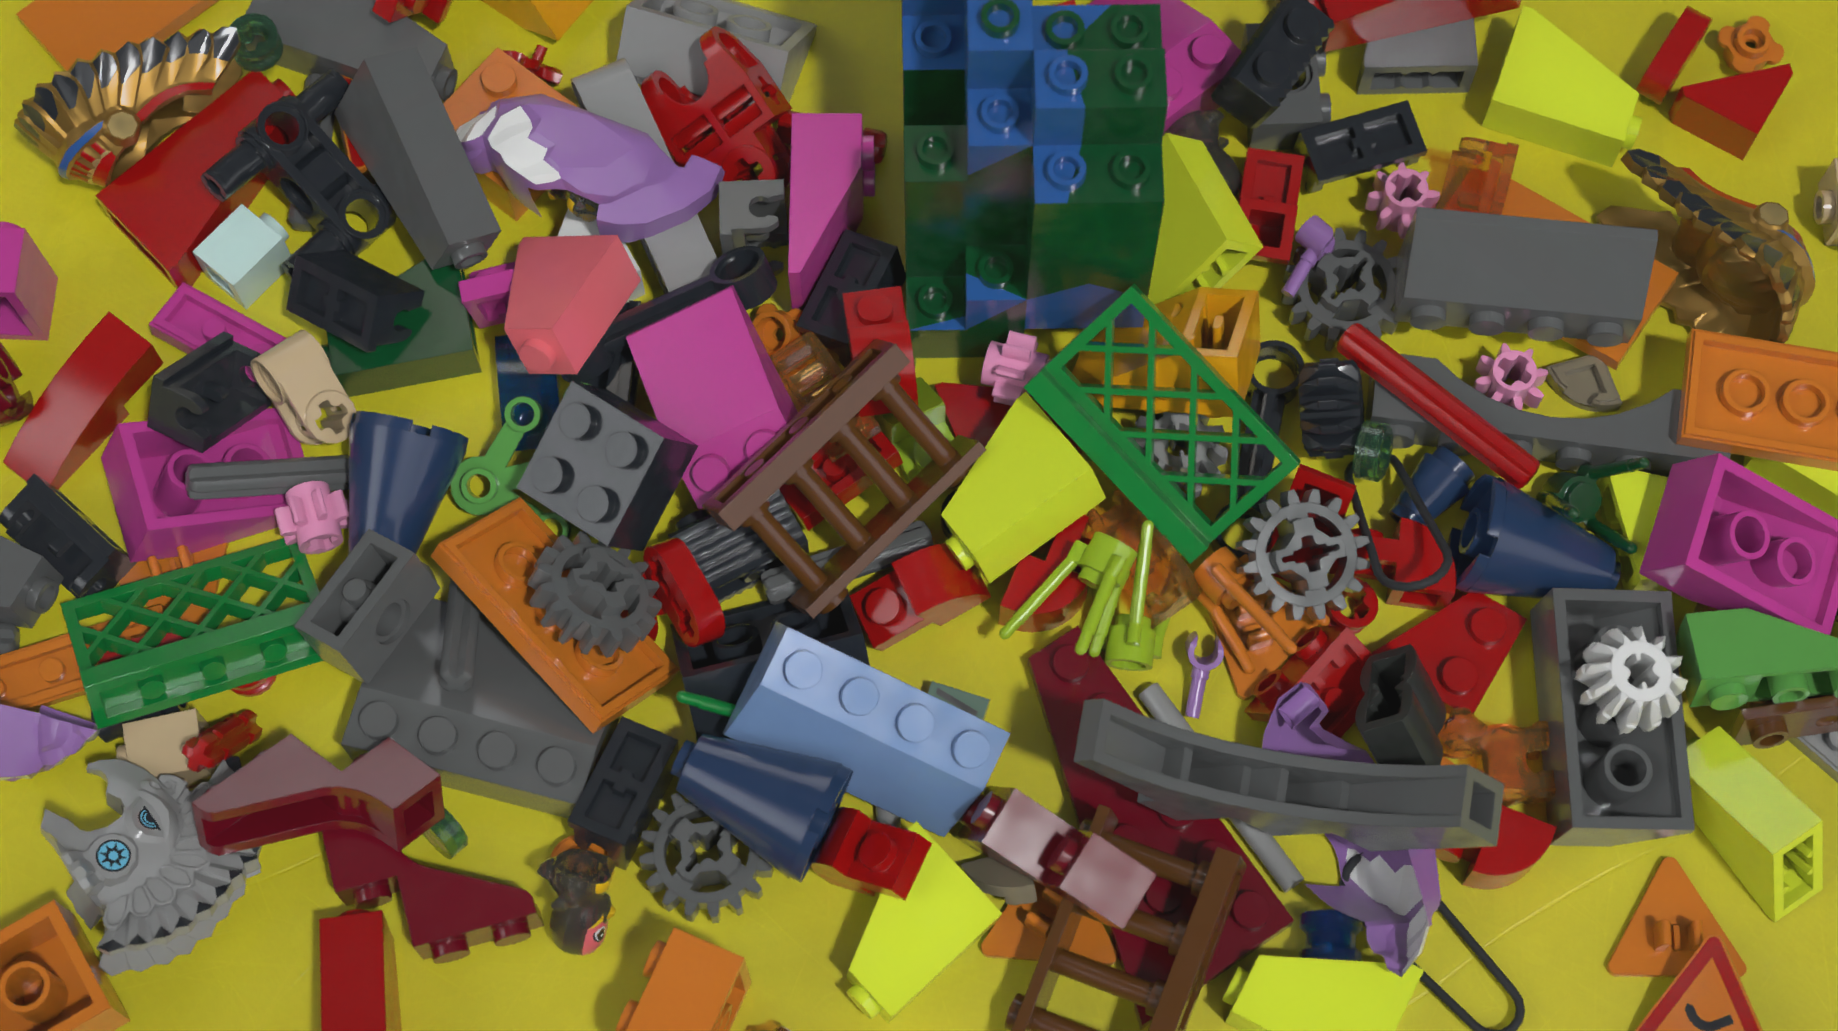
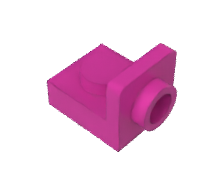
M515 262L473 271L470 273L469 279L458 281L462 304L480 329L505 323Z

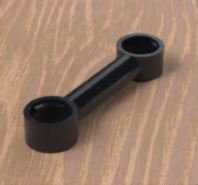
M742 246L730 250L713 263L709 275L617 315L578 374H561L562 378L570 383L571 381L581 383L601 375L611 366L616 353L629 348L626 340L627 335L731 285L734 286L745 310L762 304L773 295L777 288V279L763 250L756 246Z
M1270 340L1260 343L1261 350L1257 363L1268 359L1281 361L1292 371L1294 381L1284 388L1273 389L1259 383L1253 373L1247 395L1250 398L1249 406L1279 436L1285 404L1292 401L1298 393L1299 374L1304 367V361L1300 353L1292 345L1283 341ZM1245 425L1244 433L1254 434V433ZM1242 443L1239 455V475L1265 476L1273 469L1275 455L1265 445ZM1238 485V499L1253 486ZM1268 493L1239 518L1256 517L1263 520L1264 517L1258 504L1267 500ZM1230 503L1219 511L1215 519L1230 507ZM1273 531L1268 539L1266 550L1272 540ZM1221 534L1211 542L1213 552L1226 546L1238 558L1245 554L1248 555V553L1228 546Z

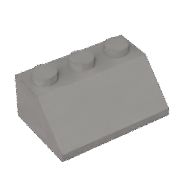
M633 0L626 6L617 60L626 59L637 83L640 85L643 79L654 71L660 70L669 75L680 88L685 85L690 92L698 96H703L708 86V73L703 64L707 61V58L701 49L700 37L712 27H721L738 38L764 65L788 103L792 97L817 28V24L733 0ZM768 92L764 93L766 97L770 96Z

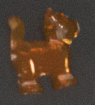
M1459 707L1451 710L1443 728L1437 735L1443 747V757L1458 760L1474 757L1476 762L1475 769L1504 784L1502 805L1506 807H1512L1520 803L1529 805L1549 802L1555 796L1553 770H1540L1534 773L1528 767L1526 761L1539 760L1540 750H1548L1550 738L1547 721H1536L1529 727H1517L1511 724L1487 725L1480 721L1469 708Z

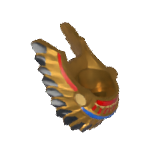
M221 27L214 33L199 28L189 37L178 31L165 42L155 37H147L140 44L128 41L116 53L100 49L93 60L77 58L68 71L54 72L51 83L36 84L35 96L23 100V109L18 112V118L15 119L14 127L29 143L55 161L61 177L68 180H81L88 184L105 188L153 150L165 137L183 126L242 79L243 71L238 59H234L241 47L237 27Z
M1641 149L1628 150L1621 158L1623 164L1630 172L1642 178V184L1658 192L1660 200L1676 209L1677 215L1681 217L1680 226L1671 211L1653 212L1621 206H1609L1596 215V222L1602 225L1658 230V242L1654 259L1679 273L1675 283L1660 306L1673 310L1675 323L1690 326L1691 329L1785 343L1793 330L1800 307L1808 302L1815 289V273L1812 261L1806 251L1801 235L1788 224V210L1779 203L1765 202L1755 205L1737 199L1707 184L1690 168L1676 167L1661 156Z

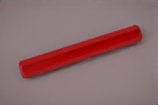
M1354 323L1342 334L1336 347L1339 353L1348 360H1354L1361 370L1504 480L1521 489L1537 473L1540 466L1538 459L1363 325Z

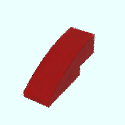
M109 311L83 339L40 396L17 433L3 463L25 482L35 473L59 489L109 437L117 424L122 423L129 413L124 404L163 364L153 345Z

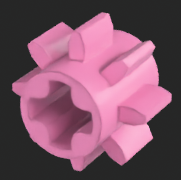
M1400 162L1398 169L1389 176L1380 171L1376 173L1372 184L1375 191L1368 193L1365 202V209L1377 211L1378 222L1375 229L1379 231L1386 228L1390 231L1398 232L1399 237L1404 239L1417 207L1436 208L1440 192L1428 190L1426 181L1429 175L1428 171L1425 170L1419 173L1413 169L1406 168L1404 162Z
M1010 330L1006 343L990 342L983 363L981 384L994 387L992 391L994 402L1012 406L1018 397L1027 392L1023 388L1026 383L1049 361L1050 356L1048 354L1036 352L1038 348L1036 336Z
M1503 343L1496 360L1489 356H1481L1475 369L1482 377L1475 380L1473 388L1491 399L1518 410H1522L1523 403L1537 409L1544 394L1536 387L1544 383L1548 370L1537 369L1532 359V349H1528L1525 352L1510 350L1507 343ZM1507 378L1515 381L1512 386L1504 383Z
M324 481L304 482L290 488L285 494L287 506L274 510L280 535L284 536L286 545L297 543L299 551L304 554L324 553L338 547L344 540L341 529L349 528L348 500L344 497L343 490L331 493L329 484Z

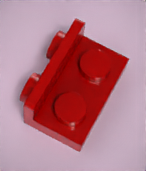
M1316 626L1307 630L1296 640L1297 651L1281 669L1272 671L1257 684L1253 691L1255 698L1246 707L1244 712L1253 721H1265L1268 723L1278 698L1298 683L1304 682L1311 685L1329 710L1319 723L1322 729L1341 738L1355 722L1358 704L1365 695L1360 685V674L1365 662L1372 654L1347 626Z

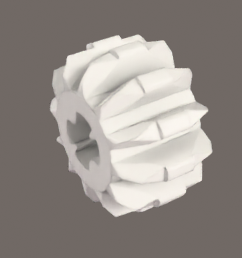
M1642 625L1632 627L1625 635L1618 628L1610 629L1601 636V643L1592 642L1583 651L1582 657L1587 664H1583L1576 671L1574 679L1590 687L1580 696L1579 704H1597L1600 711L1597 713L1596 724H1605L1612 717H1615L1620 734L1630 733L1637 725L1644 732H1649L1661 724L1662 718H1669L1678 711L1680 702L1676 696L1686 689L1688 681L1672 672L1681 665L1683 656L1671 655L1666 657L1661 651L1665 647L1666 636H1657L1648 643ZM1630 675L1634 679L1632 685L1627 681Z

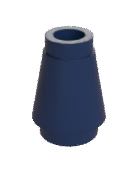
M1439 446L1432 454L1424 453L1410 479L1432 518L1435 519L1466 496L1469 491L1468 485L1475 478V475L1468 465L1456 454L1445 447ZM1404 486L1395 504L1388 511L1389 515L1397 524L1402 517L1417 521L1426 526Z

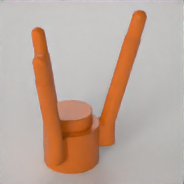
M1225 546L1212 553L1199 565L1192 575V580L1203 591L1197 599L1212 615L1244 672L1252 674L1255 671V665L1222 607L1223 604L1228 610L1241 605L1286 653L1294 654L1297 651V646L1246 591L1253 583L1251 579L1254 580L1252 574H1237L1236 568L1243 563L1249 562L1248 555L1245 554L1238 558ZM1275 579V581L1282 588L1289 591L1290 593L1296 594L1295 592H1292L1291 589H1289L1288 587H1286L1285 585H1283ZM1304 609V615L1308 616L1306 609ZM1325 614L1324 619L1314 621L1321 626H1327L1330 623V618Z

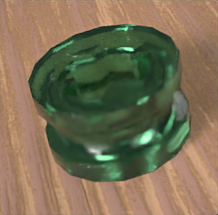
M258 13L245 14L237 18L229 26L237 27L241 47L234 59L243 69L252 72L266 71L274 67L281 59L283 41L273 20L266 15ZM255 35H263L265 41L258 42L255 50L248 51L245 44L252 43Z

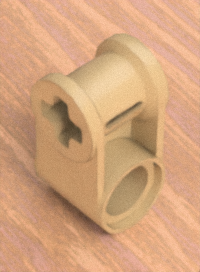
M301 329L251 361V370L258 385L273 402L288 427L290 434L297 441L305 445L336 444L349 437V423H351L353 413H356L354 403L349 399L333 372L324 349L309 332ZM320 408H324L327 416L321 421L323 428H319L315 421L322 415Z

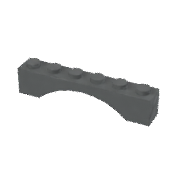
M1401 354L1536 459L1553 462L1562 470L1577 472L1582 464L1596 466L1626 459L1646 457L1650 462L1649 467L1637 471L1669 477L1672 464L1717 453L1730 459L1731 453L1676 444L1681 390L1678 389L1671 390L1651 403L1620 414L1587 419L1549 417L1518 410L1485 396L1460 380L1437 358ZM1369 376L1365 436L1369 430L1370 439H1376L1383 446L1390 448H1408L1415 444L1437 448L1442 446L1457 456L1471 454Z

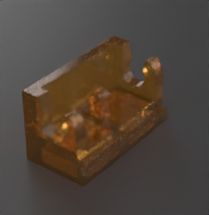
M1474 137L1461 138L1458 147L1460 151L1452 150L1437 209L1502 215L1519 144L1508 142L1506 145Z
M1118 488L1113 491L1112 500L1115 502V505L1109 511L1100 515L1096 509H1091L1087 513L1090 531L1086 536L1092 539L1096 531L1125 543L1138 553L1142 523L1148 519ZM1155 526L1143 616L1151 619L1152 629L1195 601L1201 594L1190 568L1166 535H1162ZM1137 557L1130 568L1131 574L1123 587L1131 600Z

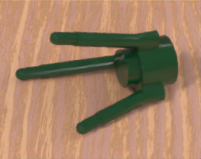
M1646 457L1632 458L1596 466L1582 464L1576 474L1564 471L1555 473L1546 481L1543 490L1537 494L1536 500L1568 520L1576 522L1584 530L1594 533L1613 546L1620 548L1628 554H1635L1637 552V545L1597 520L1595 514L1600 509L1602 497L1596 481L1599 478L1646 469L1650 465L1649 459Z

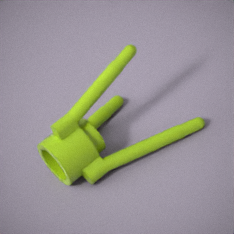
M1145 520L1142 523L1130 614L1115 616V624L1109 627L1101 652H1105L1104 662L1107 666L1116 669L1147 671L1152 669L1153 659H1161L1163 638L1183 581L1181 574L1175 573L1172 575L1153 629H1151V619L1143 616L1154 523L1151 520ZM1091 588L1094 601L1097 590Z
M1097 531L1094 533L1089 545L1075 540L1064 561L1013 614V617L999 631V636L1002 639L1010 638L1076 566H1079L1082 570L1077 578L1084 584L1097 590V593L1075 646V652L1078 655H1084L1089 647V655L1094 658L1098 657L1107 636L1121 591L1131 574L1130 568L1138 553L1116 538Z

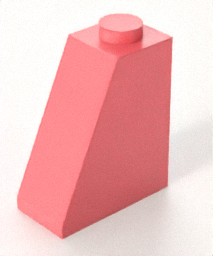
M618 235L524 237L518 244L504 330L529 374H578L640 283L641 279Z

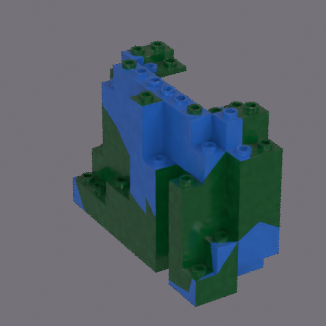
M902 0L906 320L909 322L913 357H985L990 342L1006 343L1010 330L1024 333L1025 329L1086 328L1133 283L1148 297L1165 202L1162 140L1168 109L1165 48H1162L1160 4L1032 6V0ZM1132 303L1115 318V328L1143 327L1144 316Z

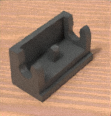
M784 179L719 182V228L722 254L742 246L777 248L789 245ZM775 260L769 262L775 276L783 272V262Z

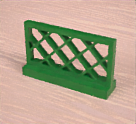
M1135 283L1123 292L1055 357L1039 369L1023 387L1140 512L1154 523L1157 530L1190 564L1208 549L1210 543L1293 471L1301 461ZM1131 303L1149 321L1148 344L1114 343L1115 318ZM1106 327L1105 342H1092L1091 340ZM1157 331L1170 345L1157 344ZM1079 351L1105 352L1104 384L1081 383L1065 364ZM1114 352L1148 354L1147 386L1113 385ZM1157 354L1180 355L1191 366L1190 388L1156 387ZM1199 376L1212 389H1199ZM1092 394H1104V407ZM1113 395L1147 396L1146 428L1122 427L1112 416ZM1155 398H1190L1189 430L1155 429ZM1198 399L1223 400L1233 411L1232 432L1197 431ZM1241 420L1254 434L1240 433ZM1134 438H1146L1145 450ZM1154 439L1189 441L1188 472L1164 471L1154 461ZM1197 441L1232 443L1231 474L1197 473ZM1240 443L1265 445L1280 463L1265 476L1239 475ZM1175 482L1187 483V495ZM1196 483L1230 485V507L1213 522L1195 504ZM1238 485L1253 486L1238 499Z
M284 538L197 563L184 569L180 568L61 603L60 605L80 670V676L97 729L324 661L294 627L320 593L306 555L299 551L298 544L286 545ZM292 558L294 562L282 578L262 573L269 564ZM222 578L234 581L223 596L203 590L208 582ZM250 586L271 592L260 607L239 601ZM161 596L174 598L163 614L143 608L150 599ZM287 597L306 602L276 612ZM191 604L211 609L200 625L179 619ZM103 613L114 616L102 632L81 626L79 620ZM227 615L247 620L217 629ZM131 621L151 627L139 643L119 637ZM166 633H173L174 635L186 638L156 647L166 636ZM107 651L126 656L96 665Z

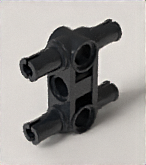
M334 69L326 71L296 97L291 95L283 96L276 102L266 105L254 120L238 132L235 141L236 146L201 175V180L208 191L215 198L224 202L258 173H263L312 225L317 233L282 263L283 270L290 279H292L296 254L345 250L358 256L392 227L398 216L377 182L375 184L370 183L318 126V123L338 107L349 87L344 77ZM275 125L283 129L288 135L290 144L275 143L267 135L265 126ZM353 211L363 216L368 224V232H360L353 229L347 222L345 213Z

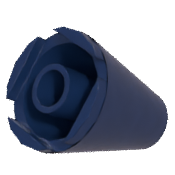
M367 411L353 413L351 423H349L348 555L368 529L417 554L467 452L466 448L469 438L432 425V429L412 424L413 420Z
M1484 474L1474 482L1464 497L1459 509L1470 513L1462 530L1452 527L1447 543L1452 551L1456 567V589L1459 591L1542 599L1552 588L1615 590L1621 575V563L1616 561L1615 549L1500 477Z
M702 734L696 744L689 740L684 742L674 761L671 774L679 778L676 790L784 876L802 882L811 867L810 865L824 838L823 836L831 819H833L837 809L840 807L853 771L838 762Z

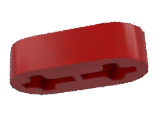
M1687 6L1655 55L1636 91L1661 105L1699 46L1713 19Z
M673 537L648 546L644 550L643 555L644 562L649 566L646 570L648 580L658 582L660 587L656 591V595L660 602H662L663 608L684 643L689 647H697L721 638L725 632V618L722 607L686 544L680 538Z

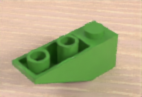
M1749 608L1685 614L1676 635L1677 655L1683 656L1679 667L1682 678L1688 681L1685 691L1689 708L1711 706L1715 710H1731L1744 705L1746 702L1772 700L1775 704L1802 701L1809 696L1834 694L1836 698L1838 697V638Z

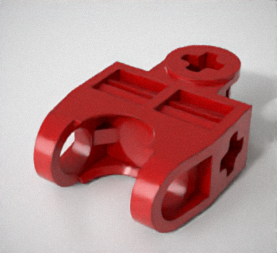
M714 26L700 37V46L707 58V61L703 64L708 73V86L703 96L693 94L685 85L680 88L669 75L660 70L654 71L643 79L641 92L667 148L680 167H684L691 155H695L720 165L725 171L722 181L784 179V189L790 184L791 151L783 143L771 124L793 108L764 65L729 31ZM768 92L770 96L766 97L764 93ZM687 146L689 151L684 153L683 148ZM777 156L779 159L775 161L773 157ZM760 164L763 171L757 177L753 169Z

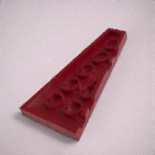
M1076 626L1029 657L1028 668L1048 732H1050L1061 766L1062 778L1066 791L1069 792L1077 818L1078 829L1086 817L1094 818L1098 805L1101 804L1111 808L1119 819L1117 827L1113 831L1114 834L1199 865L1202 860L1212 862L1216 848L1219 847L1241 855L1247 866L1202 985L1203 987L1293 924L1294 919L1220 818L1172 819L1138 803L1139 792L1074 762L1084 700L1104 698L1143 715L1100 655L1095 658L1091 657L1088 653L1089 647L1084 655H1078L1075 652V646L1081 634V629L1079 626ZM1156 876L1136 909L1177 924L1180 919L1190 920L1198 898L1190 895V888ZM1110 926L1123 972L1155 983L1158 978L1167 981L1175 957L1168 955L1169 948ZM1134 1003L1135 1014L1141 1030L1151 1023L1153 1017L1145 1014L1146 1007Z

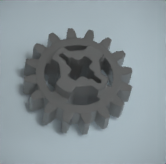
M1336 228L1334 233L1335 248L1332 254L1329 252L1320 261H1317L1315 266L1309 271L1294 298H1289L1282 294V304L1295 305L1291 309L1288 319L1291 325L1302 322L1307 324L1304 335L1306 341L1314 339L1318 334L1326 337L1324 342L1326 351L1331 352L1336 341H1339L1342 334L1354 323H1360L1380 339L1382 336L1381 330L1392 335L1399 321H1394L1397 256L1389 259L1383 256L1387 242L1383 239L1373 247L1365 244L1366 231L1360 230L1354 240H1346L1343 229ZM1299 246L1295 250L1292 261L1294 265H1287L1283 278L1284 283L1287 282L1300 257L1306 251L1305 248ZM1374 276L1377 278L1378 282L1380 283V286H1381L1382 290L1379 289L1377 286L1374 285V282H1373V277H1374ZM1308 282L1311 283L1310 291L1318 296L1319 303L1317 305L1314 304L1310 297ZM1355 282H1357L1356 288H1355V289L1351 288V286H1352ZM1335 293H1340L1338 297L1334 299Z
M1293 489L1280 493L1281 508L1272 499L1264 500L1258 504L1264 517L1263 520L1256 517L1244 520L1243 525L1253 535L1249 540L1236 542L1235 548L1241 552L1248 553L1249 562L1241 564L1236 570L1237 574H1252L1255 581L1246 590L1251 596L1263 593L1268 596L1264 605V610L1267 613H1276L1285 605L1287 621L1301 620L1304 609H1306L1311 621L1325 618V603L1334 611L1343 610L1347 607L1342 592H1361L1363 586L1353 575L1357 570L1369 569L1370 562L1364 558L1357 557V549L1370 542L1367 536L1354 537L1351 529L1360 519L1357 514L1342 518L1338 515L1342 503L1340 498L1328 499L1323 505H1320L1319 490L1310 489L1304 492L1300 503L1299 497ZM1313 518L1323 523L1334 537H1329L1315 528ZM1277 526L1279 537L1271 551L1266 553L1268 539ZM1309 547L1310 550L1323 549L1321 554L1313 555L1312 559L1303 563H1296L1295 561L1282 562L1283 557L1293 555V551ZM1339 558L1337 571L1329 583L1327 573L1335 560ZM1276 573L1289 581L1292 592H1297V595L1282 588L1271 574Z
M579 531L573 542L564 535H561L552 548L547 546L535 563V570L528 579L527 584L536 590L529 601L530 605L536 608H545L546 614L540 621L543 627L557 625L562 630L559 634V642L565 644L573 637L580 641L581 653L586 655L594 645H599L605 657H612L618 647L629 653L639 640L644 641L657 621L654 618L662 608V602L652 598L660 586L657 581L644 580L642 575L649 566L646 562L633 564L628 559L631 550L620 548L616 551L600 541L597 544L591 543L590 538L584 531ZM569 569V575L562 578V572ZM628 610V616L622 619L621 612Z
M678 793L673 794L674 811L670 815L659 809H655L652 813L653 819L659 827L658 832L652 830L643 831L641 835L643 844L653 849V852L639 856L641 868L647 871H657L646 881L650 893L666 889L667 891L662 900L664 909L669 912L681 902L685 904V917L690 922H693L697 917L699 909H708L712 923H719L720 908L727 905L737 916L743 914L741 897L747 894L759 900L763 895L762 888L755 879L756 877H772L773 866L764 859H761L750 848L748 862L744 866L732 851L739 839L715 820L696 824L690 822L697 818L709 816L692 802L686 803ZM669 842L674 845L675 850L681 853L682 860L675 867L676 872L673 876L666 865V852ZM714 845H717L719 860L715 862L710 858H706L698 864L695 850L701 847L708 851ZM722 884L726 887L715 892H699L703 886Z

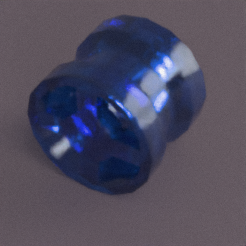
M1312 910L1300 914V929L1306 934V946L1299 952V958L1363 960L1362 953L1356 948V936L1363 930V921L1338 910Z

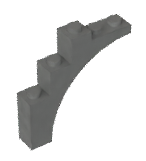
M1104 698L1084 700L1074 762L1139 792L1138 803L1172 819L1196 820L1235 817L1272 836L1334 833L1369 851L1497 846L1504 784L1468 764L1427 766L1373 764L1277 752L1181 729L1140 715Z

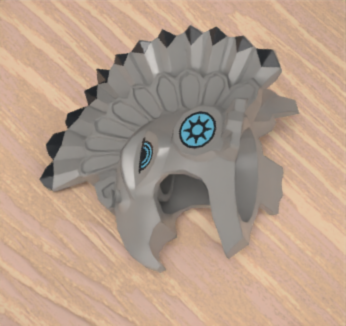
M231 756L225 761L222 760L208 782H201L193 792L187 789L186 781L175 775H160L159 779H157L145 769L124 760L107 759L89 763L86 768L87 773L99 775L107 783V805L122 815L108 827L89 832L80 830L68 819L45 809L40 828L41 834L54 847L74 880L66 892L67 897L73 903L76 913L83 918L90 930L103 917L104 936L96 947L97 950L103 952L98 968L110 976L127 970L142 972L155 964L168 965L177 955L190 954L198 940L211 937L217 922L228 917L232 903L245 894L246 879L261 873V865L258 858L262 846L226 855H213L199 845L192 802L202 796L208 788L219 784L242 768L239 757Z

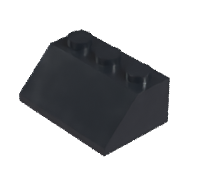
M849 593L833 610L825 614L819 613L814 619L795 609L789 601L772 605L766 600L723 611L725 618L724 635L719 639L697 647H689L685 644L674 625L670 624L685 691L735 705L744 690L776 621L870 665L863 632ZM689 705L697 740H699L702 734L731 739L723 734L730 717Z

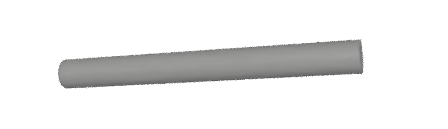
M1158 683L1152 684L1138 696L1155 720L1194 732ZM1235 817L1229 818L1284 893L1297 886L1304 879L1272 835Z

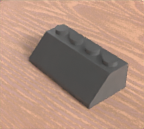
M1417 207L1397 256L1394 321L1409 322L1411 326L1422 330H1436L1444 326L1469 328L1472 333L1483 336L1513 332L1528 334L1530 338L1538 341H1555L1562 337L1586 339L1589 344L1598 347H1612L1621 343H1628L1642 321L1658 242V230Z
M1552 588L1530 610L1547 823L1557 827L1550 845L1610 847L1692 833L1695 831L1681 693L1676 696L1680 702L1678 711L1669 718H1662L1661 724L1657 728L1644 732L1637 725L1630 733L1620 734L1615 717H1612L1605 724H1596L1597 713L1600 711L1596 703L1591 705L1579 704L1580 696L1590 687L1574 679L1576 671L1583 664H1587L1582 657L1583 651L1592 642L1601 643V636L1610 629L1618 628L1625 635L1632 627L1642 625L1648 643L1657 636H1666L1665 647L1661 651L1666 657L1671 655L1678 656L1671 591ZM1679 667L1672 671L1676 675L1680 676ZM1630 675L1627 681L1632 685L1634 679Z

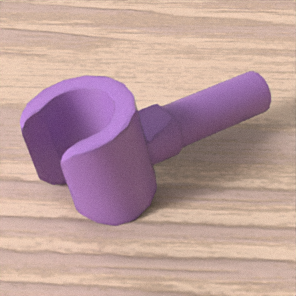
M1316 215L1310 217L1295 236V240L1306 251L1300 257L1299 262L1281 290L1289 298H1294L1309 271L1315 266L1317 261H1320L1329 252L1332 254L1335 248L1333 229Z
M1193 631L1188 635L1185 642V650L1193 666L1184 716L1199 719L1206 681L1209 678L1210 670L1221 664L1224 657V649L1218 635H1216L1215 648L1209 656L1199 657L1195 655L1194 650L1197 646L1198 634L1196 631Z

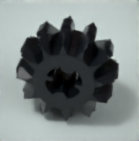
M1338 358L1320 359V362L1305 363L1299 374L1298 388L1300 428L1304 449L1310 457H1325V459L1344 458V455L1359 454V435L1363 432L1365 436V409L1360 368L1354 360H1339Z

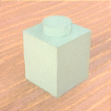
M243 204L192 251L205 276L246 310L285 272L282 263L291 256L285 243L289 238L286 230L269 214L263 213L260 217H257Z

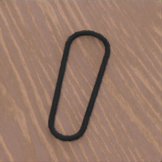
M1376 451L1367 453L1365 463L1382 460L1392 464L1443 554L1441 567L1435 573L1422 580L1398 582L1388 578L1382 570L1357 489H1355L1351 503L1355 514L1360 518L1358 525L1362 536L1369 538L1370 543L1365 545L1374 576L1383 586L1395 591L1409 592L1427 588L1440 581L1448 573L1453 563L1452 551L1401 461L1395 455L1388 452ZM1357 458L1350 462L1344 471V480L1354 485L1353 473Z
M1361 854L1352 856L1343 867L1342 878L1346 882L1349 881L1351 872L1360 862ZM1341 876L1339 886H1345ZM1440 899V905L1437 910L1510 994L1516 1009L1514 1019L1503 1029L1492 1030L1485 1028L1469 1015L1425 971L1420 980L1473 1031H1517L1523 1023L1525 1014L1522 996ZM1358 920L1367 929L1365 922Z

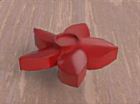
M537 44L532 59L517 51L502 50L537 77L554 85L560 84L563 76L561 70L542 64L547 52L546 47Z

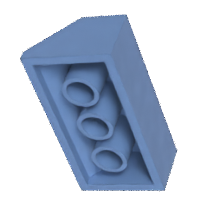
M776 621L723 731L724 735L736 741L842 763L843 766L853 771L846 790L847 793L909 822L915 823L917 821L924 829L941 837L947 835L983 792L1011 734Z

